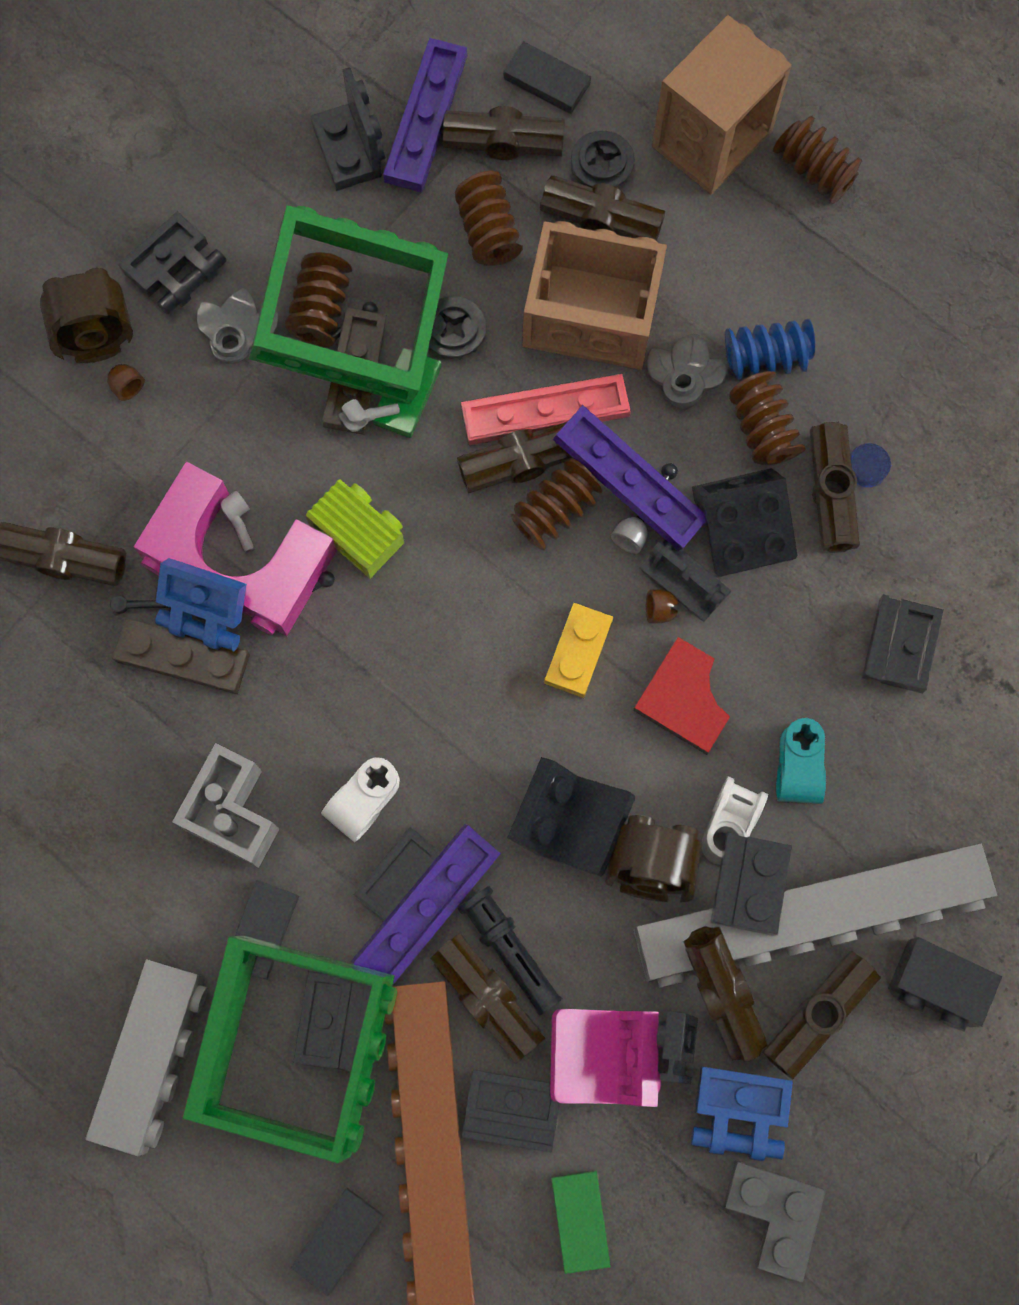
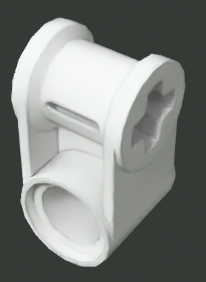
M383 758L367 760L352 778L334 794L322 810L321 815L353 842L358 841L377 819L380 811L396 794L400 783L398 772L389 761ZM384 770H387L385 778L389 782L385 788L377 785L373 790L370 789L373 783L369 777L373 771L381 774Z
M727 776L713 807V815L702 838V852L707 860L713 864H721L722 851L716 848L713 841L715 833L723 832L743 837L750 836L767 801V793L763 791L759 794L734 784V779Z

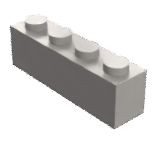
M146 959L85 1140L135 1156L147 1154L149 1147L155 1148L157 1146L164 1126V1121L158 1120L164 1102H171L178 1085L179 1076L174 1075L179 1057H186L192 1042L193 1031L188 1030L193 1013L199 1014L206 1000L208 987L203 986L204 976Z

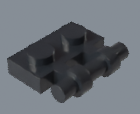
M177 211L118 265L121 271L148 297L162 287L167 293L157 302V305L168 315L178 305L181 307L185 306L192 299L190 294L205 281L210 283L218 275L217 270L227 260L217 249L204 258L199 252L208 245L205 236ZM188 263L194 269L178 282L172 276Z

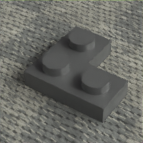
M735 1161L723 1207L767 1221L755 1267L803 1283L826 1190Z

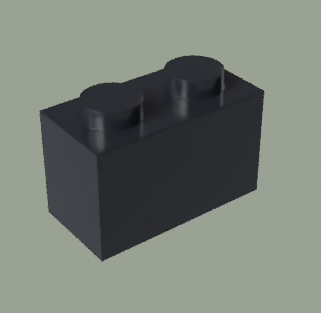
M917 937L908 940L888 989L900 994L898 997L900 1003L923 1012L926 1006L941 1013L939 1021L957 1030L965 1031L967 1026H983L1003 976Z

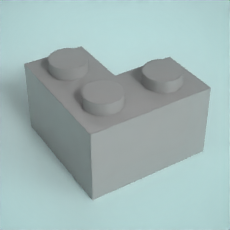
M215 743L172 822L181 829L257 868L261 865L279 831V828L273 822L243 807L262 772L261 769L254 762Z

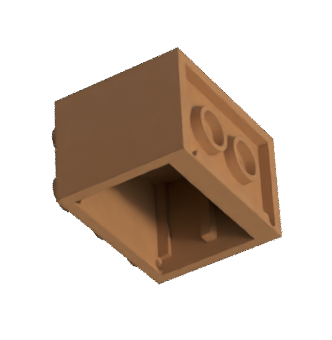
M727 15L662 81L652 147L712 195L772 133L792 64L786 60L779 50L770 48L758 39L747 25L739 24Z
M544 221L524 309L523 347L642 370L667 245L660 244L648 237L634 239L619 236L607 229L592 231L577 228L575 225L565 221L555 223Z

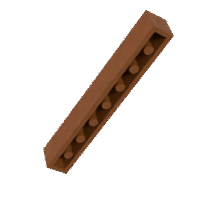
M443 981L394 986L397 988L396 1002L391 1014H385L386 1025L394 1024L395 1043L387 1044L389 1071H398L399 1089L391 1090L393 1118L401 1117L403 1136L395 1137V1153L397 1165H405L407 1184H399V1202L401 1213H409L411 1232L403 1233V1251L405 1262L413 1261L415 1281H407L408 1305H475L447 984Z

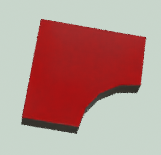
M678 637L633 711L707 755L730 718L717 705L710 690L709 674L715 658Z

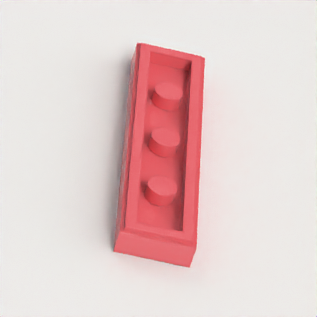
M623 374L461 402L469 445L497 441L505 435L521 429H530L532 432H536L568 422L582 405L602 422L630 417L631 412Z

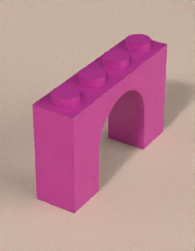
M186 462L134 545L135 550L143 559L141 565L159 575L160 563L171 558L246 583L243 613L252 617L250 623L267 634L273 635L276 630L287 636L313 593V588L320 575L326 571L337 552L333 538L296 519L274 557L259 571L238 577L227 576L214 571L204 562L203 541L208 528L221 509L222 500L229 496V492L223 480Z

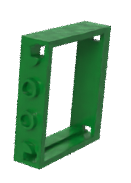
M287 205L280 224L249 359L411 404L420 390L448 253L438 250L430 243H413L399 239L396 234L390 231H373L359 227L356 222L350 219H332L319 215L309 207H292ZM293 234L428 273L408 371L270 333Z
M247 936L228 937L183 1119L335 1163H340L351 1157L352 1152L356 1153L363 1138L364 1126L359 1125L363 1106L367 1107L370 1104L374 1093L375 1080L370 1078L374 1060L379 1061L386 1043V1034L381 1031L385 1014H391L396 1002L397 988L392 987L395 975ZM256 956L372 986L335 1137L219 1104Z

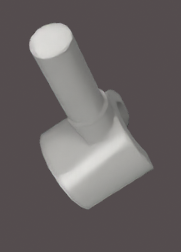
M354 399L342 406L343 412L338 416L348 430L356 432L371 420L399 414L400 409L396 403L364 410L360 403Z
M234 491L222 500L221 507L224 515L232 523L233 528H235L246 553L255 548L240 516L250 510L241 495Z

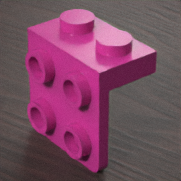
M555 1010L552 1015L551 1099L556 1103L625 1104L658 1107V1093L661 1087L657 1049L659 1012Z

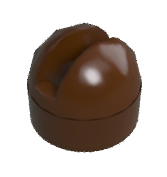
M118 364L108 373L107 383L110 390L119 400L126 401L140 392L144 386L145 379L134 367L127 364Z
M650 589L647 592L646 617L649 623H666L677 616L678 610L671 608V606L678 605V599L672 592L663 589Z

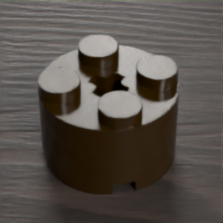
M92 268L85 273L64 278L54 277L43 283L40 308L50 349L58 358L64 360L63 354L74 356L76 363L99 362L114 357L121 352L120 345L126 339L128 343L132 340L133 330L122 288L116 280L109 277L107 270Z
M640 815L629 816L628 823L622 825L614 852L609 861L605 880L606 884L611 887L614 881L621 883L619 892L651 901L668 902L669 894H681L680 902L693 900L702 852V843L698 840L699 831L686 825H674L672 829L656 826L655 821L649 817Z

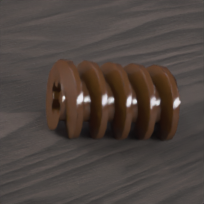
M813 116L808 117L802 122H794L776 141L773 152L776 154L784 152L783 161L786 164L796 162L794 171L797 174L801 175L808 172L806 176L808 184L814 185L820 182L818 192L824 196L832 192L830 203L834 204L848 191L859 174L857 171L862 159L858 157L848 164L846 162L850 152L848 147L838 153L834 151L839 140L837 137H833L824 143L822 139L827 128L822 126L815 132H812L810 129L815 120Z
M491 170L468 177L457 186L454 193L455 201L459 205L460 217L463 219L464 230L468 233V243L472 247V257L477 263L487 266L505 264L519 256L523 250V245L515 243L519 239L520 234L517 229L512 228L515 224L514 216L507 214L511 206L510 202L504 200L506 196L505 188L499 185L502 182L501 174Z
M310 253L301 260V271L297 275L298 285L293 290L294 300L289 305L290 315L285 320V327L291 335L305 343L319 347H332L335 342L334 338L327 333L338 330V323L331 318H338L342 314V309L335 303H342L346 299L345 293L340 289L347 288L350 281L342 273L352 272V266L346 260L331 253Z
M771 371L749 376L734 386L729 394L732 404L737 405L734 411L738 419L742 420L740 424L741 431L744 434H748L746 444L750 449H755L751 455L752 460L756 464L774 465L785 462L806 450L803 444L791 445L790 443L800 435L798 429L785 430V427L793 422L794 417L792 414H779L789 404L786 399L774 400V397L781 393L783 388L780 384L768 385V382L777 376L775 372Z
M567 459L563 465L564 470L556 469L552 472V481L543 480L539 483L540 492L530 491L526 496L527 503L519 501L514 505L515 514H511L513 522L525 538L541 550L546 549L542 535L547 534L556 540L559 535L554 525L559 523L566 529H569L571 523L567 514L571 512L578 518H582L584 514L579 503L584 502L588 506L594 507L596 502L592 492L602 493V488L598 481L578 460Z

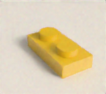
M573 603L544 684L584 698L612 624L613 616Z

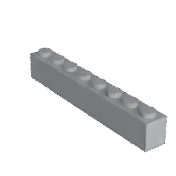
M981 843L787 890L784 893L779 930L776 936L710 923L713 908L637 926L634 929V934L646 982L657 980L659 988L685 982L683 973L694 971L683 941L690 936L692 931L704 926H719L733 960L744 958L745 966L748 967L772 961L770 952L787 948L789 956L815 950L813 941L830 938L831 945L834 946L858 940L856 935L858 930L872 927L875 936L901 929L898 921L915 917L917 925L943 919L941 910L953 907L958 908L959 915L985 909L984 900L997 896V892Z

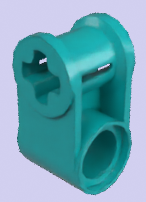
M800 718L792 722L780 737L779 765L776 778L777 801L822 804L826 790L824 730L815 720ZM800 731H803L804 738L811 739V743L803 750L801 749L800 742L793 741V737Z

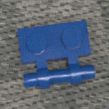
M168 558L160 563L156 602L171 607V612L160 609L156 615L155 623L156 625L168 628L169 633L181 638L188 635L200 639L205 646L215 650L223 647L235 651L240 642V635L227 631L226 626L235 628L241 623L247 584ZM192 615L204 618L206 622L202 623L194 620Z
M700 1067L695 1113L712 1115L713 1118L711 1129L693 1127L691 1145L708 1148L709 1153L723 1155L724 1151L749 1154V1159L764 1161L765 1157L782 1160L785 1142L768 1138L769 1125L788 1127L793 1081ZM728 1119L753 1122L751 1136L727 1132Z

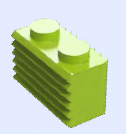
M340 479L313 505L312 509L307 511L306 518L310 527L333 538L337 551L371 579L404 544L403 534L400 531L403 526L389 511L384 510L380 514L369 505L372 499L359 485L353 483L349 487Z

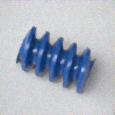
M804 320L801 328L796 321L787 322L785 329H783L780 323H772L768 332L763 324L755 325L752 335L746 326L739 327L736 338L730 328L726 329L725 351L729 368L733 369L737 380L742 379L744 367H749L751 374L754 375L759 373L761 365H765L767 372H775L777 363H781L785 374H791L793 361L798 362L801 372H807L809 360L813 359L815 355V332L811 320Z

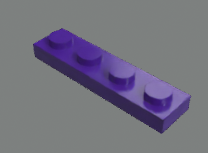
M429 38L383 173L384 183L423 192L444 128V116L446 110H450L467 59V47Z
M584 405L578 409L553 438L560 447L575 460L583 464L596 479L668 543L673 545L677 551L683 549L706 522L705 513Z
M464 824L351 962L357 966L395 975L394 984L501 853L469 825Z

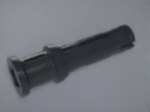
M488 886L457 909L461 914H467L481 934L479 940L482 945L485 944L487 948L490 945L493 947L540 1016L560 1002L562 998L554 990L535 960L514 933L513 929L516 926L513 923L515 921L512 917L504 915L491 896L493 890Z

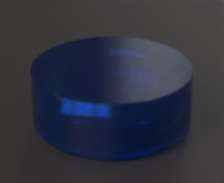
M867 443L854 449L851 454V465L857 477V485L874 487L884 481L891 468L890 456L884 448L876 444Z

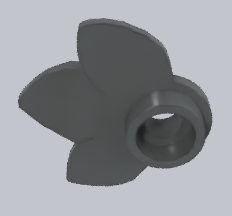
M241 288L232 294L221 308L209 302H201L196 320L199 330L210 339V349L214 357L223 363L232 364L243 360L250 352L259 313L247 289ZM277 312L274 314L270 331L275 334L279 324ZM228 341L238 342V345L232 349L224 348Z
M690 334L681 338L674 345L672 352L653 348L649 352L647 359L650 378L663 386V394L667 401L680 409L694 406L701 399L705 391L722 385L728 374V361L709 359L707 343L698 334ZM679 385H690L686 388L678 387Z

